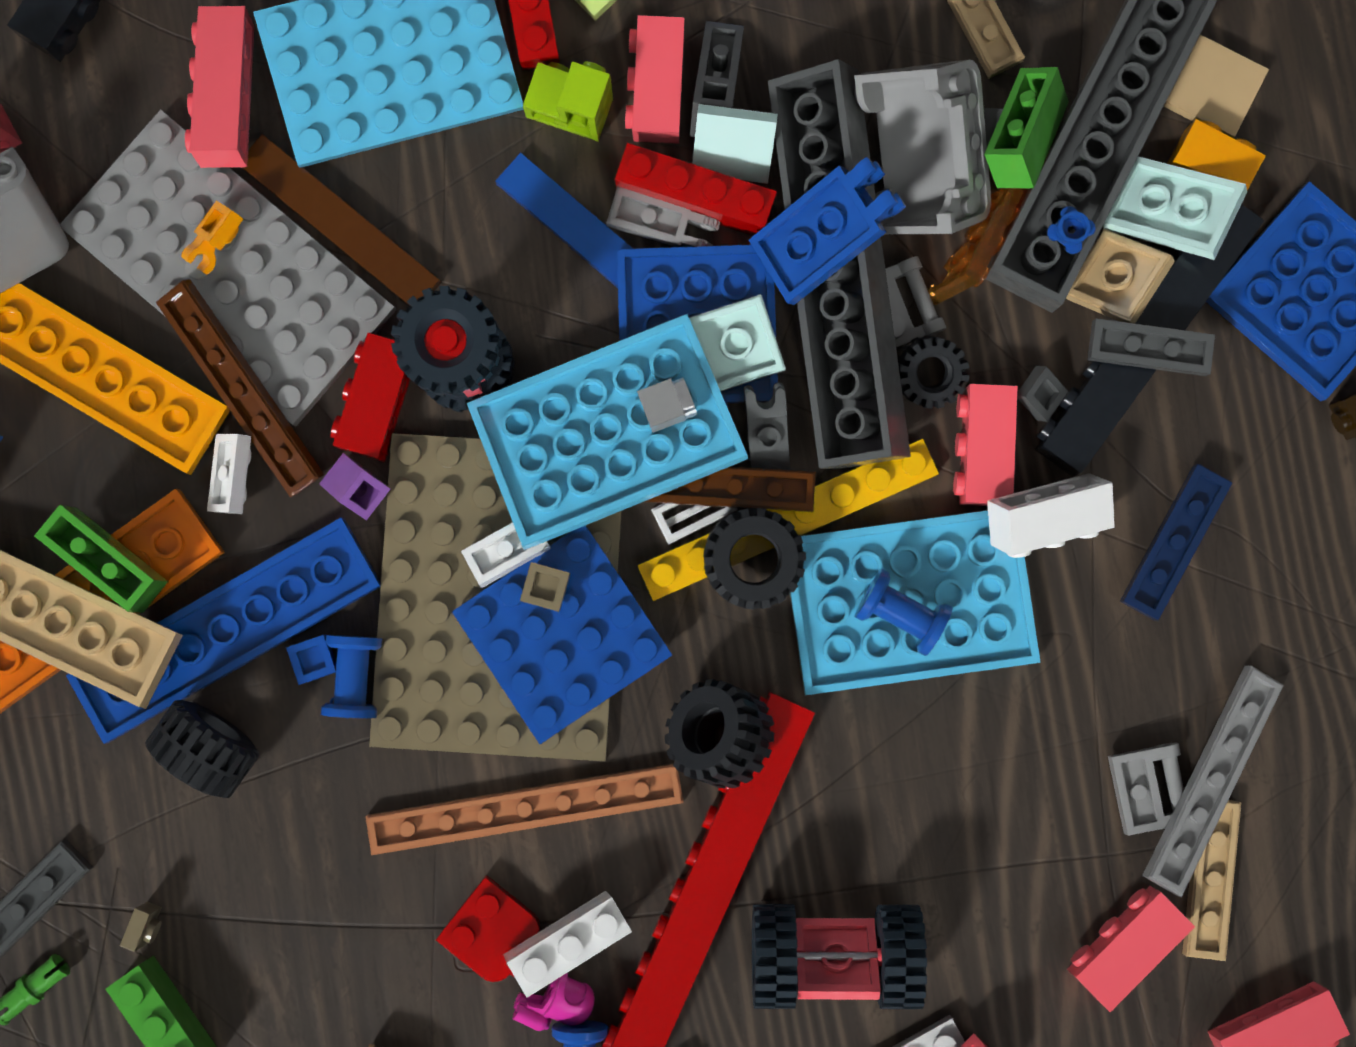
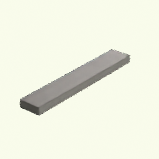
M1244 666L1142 875L1143 877L1174 895L1182 897L1284 686L1283 684L1253 666Z

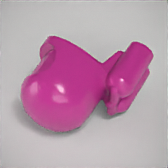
M567 972L550 983L543 996L532 994L527 998L525 994L520 992L514 1002L513 1008L515 1011L512 1019L536 1031L548 1030L552 1019L569 1026L582 1024L588 1019L593 1010L595 1001L593 989L587 983H581L568 977Z

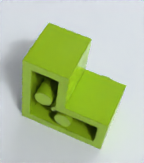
M585 61L583 65L572 62L570 69L555 62H550L549 65L538 62L523 103L526 118L599 142L613 101L610 74L606 73L604 67Z

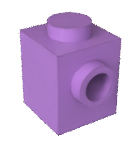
M344 453L319 483L338 502L366 521L390 491V488L375 475Z

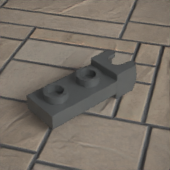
M780 382L773 385V396L768 402L757 401L753 387L751 385L745 386L744 402L750 468L790 470L784 385Z

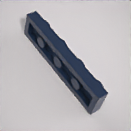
M1199 464L1193 465L1120 600L1121 603L1152 620L1160 619L1229 491L1232 482Z

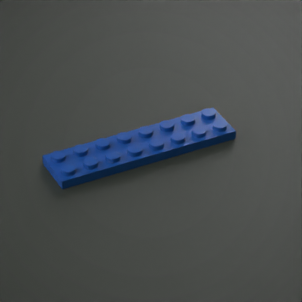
M341 517L157 622L183 636L146 709L135 706L69 673L66 677L103 744L110 743L169 709L175 700H184L380 588L381 582L346 520Z

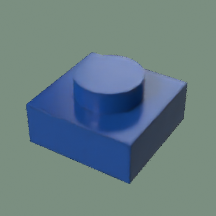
M327 634L286 648L298 685L336 673V660L332 648L326 644Z

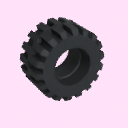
M761 508L740 510L722 519L713 531L710 532L703 554L705 574L713 589L728 602L745 609L770 608L772 605L780 604L786 600V597L798 587L797 583L800 577L803 578L805 571L803 565L804 561H806V552L803 551V540L795 531L794 525L782 518V515ZM748 535H760L767 538L774 545L777 552L778 560L774 572L770 577L760 582L752 583L742 580L731 567L730 555L733 546L738 540Z
M708 679L705 684L701 682L693 684L691 692L685 690L680 695V703H674L671 711H673L671 719L667 718L665 726L669 728V733L664 735L665 744L670 745L666 752L669 759L675 761L673 766L687 777L724 789L726 786L729 788L739 787L740 781L744 783L753 779L752 773L754 771L760 773L764 768L762 764L765 757L769 758L772 752L768 747L769 742H774L775 733L770 731V727L774 725L772 716L766 714L769 710L767 705L759 701L760 698L755 694L722 680ZM725 720L723 736L714 748L715 734L721 723Z
M175 700L145 741V746L151 756L166 771L200 792L221 798H230L259 758V752L253 742L237 727L211 710L196 703L183 700Z

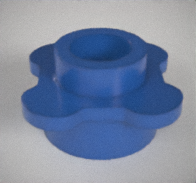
M1067 206L1061 210V217L1057 223L1048 227L1047 236L1050 240L1058 241L1064 245L1067 253L1077 254L1082 250L1083 241L1095 233L1096 227L1094 222L1089 220L1083 213L1078 212L1072 206ZM1068 227H1073L1075 232L1070 234Z

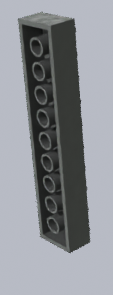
M1217 0L1124 1L1052 142L1035 187L1028 189L983 277L984 279L1051 313L1063 305ZM1067 206H1072L1078 212L1083 213L1089 220L1094 222L1096 227L1095 233L1083 241L1082 250L1077 254L1067 253L1064 245L1058 241L1050 240L1047 236L1048 227L1057 223L1061 217V210ZM1068 227V232L1073 234L1075 229Z
M839 59L768 81L772 113L778 114L775 139L785 209L839 165L850 172L861 160L866 157L870 158L864 111L861 110L854 96V75H858L859 71ZM874 184L865 187L872 199L875 200ZM880 237L797 303L819 469H843L911 457L882 240Z

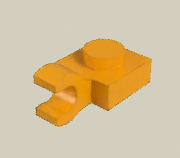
M216 200L194 230V233L198 236L191 244L184 248L181 257L191 264L197 255L203 254V260L197 268L204 274H209L216 265L215 249L217 248L221 251L225 244L230 243L236 237L243 218Z

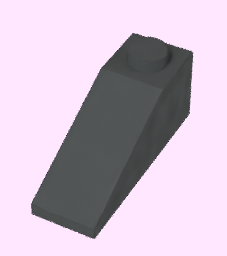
M706 21L693 99L690 137H695L699 104L733 108L744 26Z

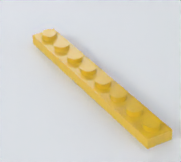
M921 439L909 445L911 457L862 465L815 486L813 512L767 511L782 515V518L794 525L797 534L802 536L935 477L939 473L924 440ZM709 534L637 565L653 601L707 578L703 554ZM745 536L738 540L732 548L730 555L731 567L775 547L763 536Z

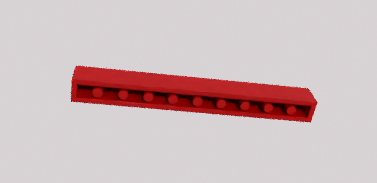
M770 691L767 698L759 697V701L764 702L769 708L766 714L772 716L774 725L770 727V731L775 733L774 742H769L768 749L772 750L770 757L763 759L762 764L764 768L760 773L754 771L752 773L753 779L748 783L740 781V786L736 788L726 786L724 789L718 787V791L723 792L722 798L717 807L710 805L701 827L707 829L701 844L694 841L685 860V863L690 865L688 873L684 880L677 878L668 898L674 904L668 917L663 914L660 915L652 933V937L657 938L655 946L651 953L643 952L635 971L641 977L635 990L627 988L618 1009L624 1012L618 1027L613 1024L610 1025L608 1035L604 1039L602 1047L666 1046L815 715V712Z

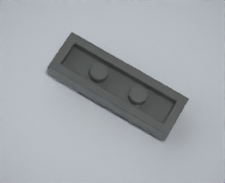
M1096 318L1092 321L1087 360L1207 376L1211 374L1215 334Z

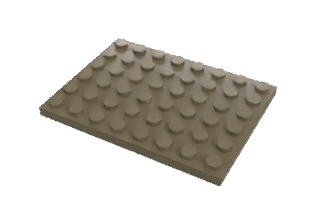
M392 433L388 478L390 491L387 493L377 638H383L382 647L376 650L372 705L377 708V718H371L369 747L606 762L610 698L542 744H539L452 613L453 610L501 579L499 578L481 588L461 551L512 523L481 439ZM622 511L586 525L617 572L619 566ZM568 533L548 540L547 542L549 545H552Z

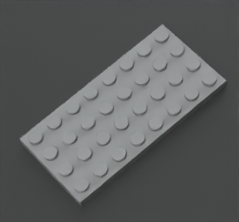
M160 109L60 225L67 234L161 314L163 312L156 304V301L181 281L191 279L287 421L297 426L354 360L358 343L360 341L365 342L367 333L376 335L397 309L231 168H200L193 155L186 150V130ZM217 200L241 216L243 221L239 225L236 237L230 243L225 244L221 251L217 248L215 249L216 265L206 275L197 268L203 260V254L197 255L191 264L184 260L181 255L184 248L191 244L198 236L194 233V230Z

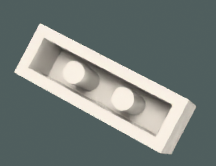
M1090 473L987 500L991 546L1014 558L1029 556L1032 550L1043 547H1061L1065 545V541L1075 538H1093L1098 536L1100 531L1115 527L1112 482Z
M604 891L504 953L503 956L525 996L528 998L632 931L612 896Z

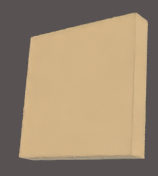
M1199 35L1163 107L1191 121L1197 119L1199 121L1213 122L1222 129V133L1234 138L1269 69Z
M1104 229L1090 250L1066 299L1119 322L1135 324L1175 261L1173 256Z

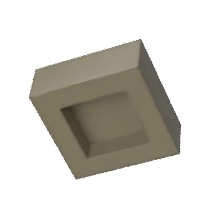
M531 562L520 601L560 612L571 573Z
M150 902L136 907L120 947L135 952L147 945V943L151 944L161 927L162 922L157 919L162 907Z

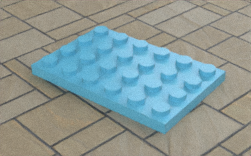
M297 0L253 12L299 168L524 110L495 0Z
M688 314L467 403L524 550L748 459L747 452ZM670 378L672 381L684 378L697 415L652 433L637 391Z
M988 510L801 536L803 551L806 552V561H804L803 565L805 571L803 578L800 577L797 583L798 587L793 593H790L805 695L1041 663L1025 557H1010L1007 553L991 546ZM881 568L890 574L891 579L888 586L926 607L935 610L938 605L943 603L953 607L952 614L942 635L927 656L917 651L916 644L918 638L872 613L869 619L864 621L854 617L865 592Z

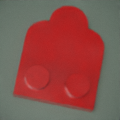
M486 875L436 938V941L484 980L499 982L509 975L514 977L503 954L540 932V922L538 917L529 908Z

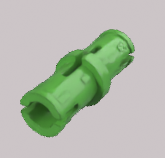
M57 954L50 956L32 974H24L15 982L16 986L0 998V1011L8 1007V1010L0 1016L1 1025L9 1024L14 1017L30 1004L36 1005L44 999V993L70 974V968L67 963L54 973L51 971L64 960L61 956Z

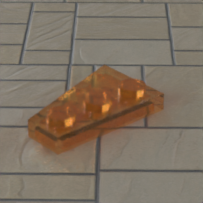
M1001 188L991 194V208L987 218L968 228L965 238L969 242L965 243L955 255L950 256L943 267L948 271L945 279L937 286L931 285L928 293L934 305H938L972 286L976 288L983 283L989 274L990 269L987 266L992 256L999 251L1004 243L1002 235L1006 227L1015 219L1019 212V208L1016 206L1024 191L1020 188Z

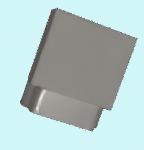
M670 378L637 391L652 433L697 415L684 378L672 381Z

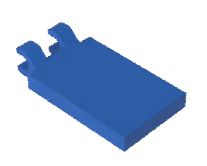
M866 157L850 172L839 165L749 239L750 244L787 304L795 305L883 236L886 230L881 222L897 215L906 207L899 194H892L889 189L882 192L875 200L870 196L865 187L878 182L885 175L877 161L872 163L870 158Z

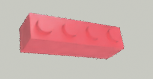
M198 6L197 22L192 23L191 34L196 49L195 57H191L189 61L190 76L194 82L193 93H189L187 96L191 129H187L185 132V146L187 152L193 155L200 168L247 167L255 26L245 6Z

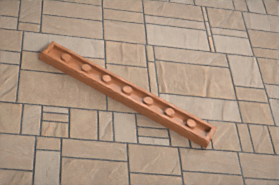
M674 763L368 814L365 817L371 855L684 803L679 771L673 766Z

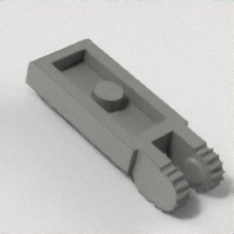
M617 187L606 225L613 229L674 247L713 246V244L704 239L685 235L688 223L705 231L717 232L720 221L662 200Z

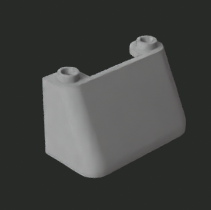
M960 60L854 75V96L857 104L865 113L877 114L882 170L885 175L883 176L884 190L877 192L875 196L877 198L882 192L889 189L892 194L898 193L906 205L900 213L881 222L886 230L885 234H953L984 221L991 208L989 166L984 155L987 149L982 83L978 65L973 60Z
M13 147L0 153V293L58 262L66 255L69 248L68 239L23 160Z

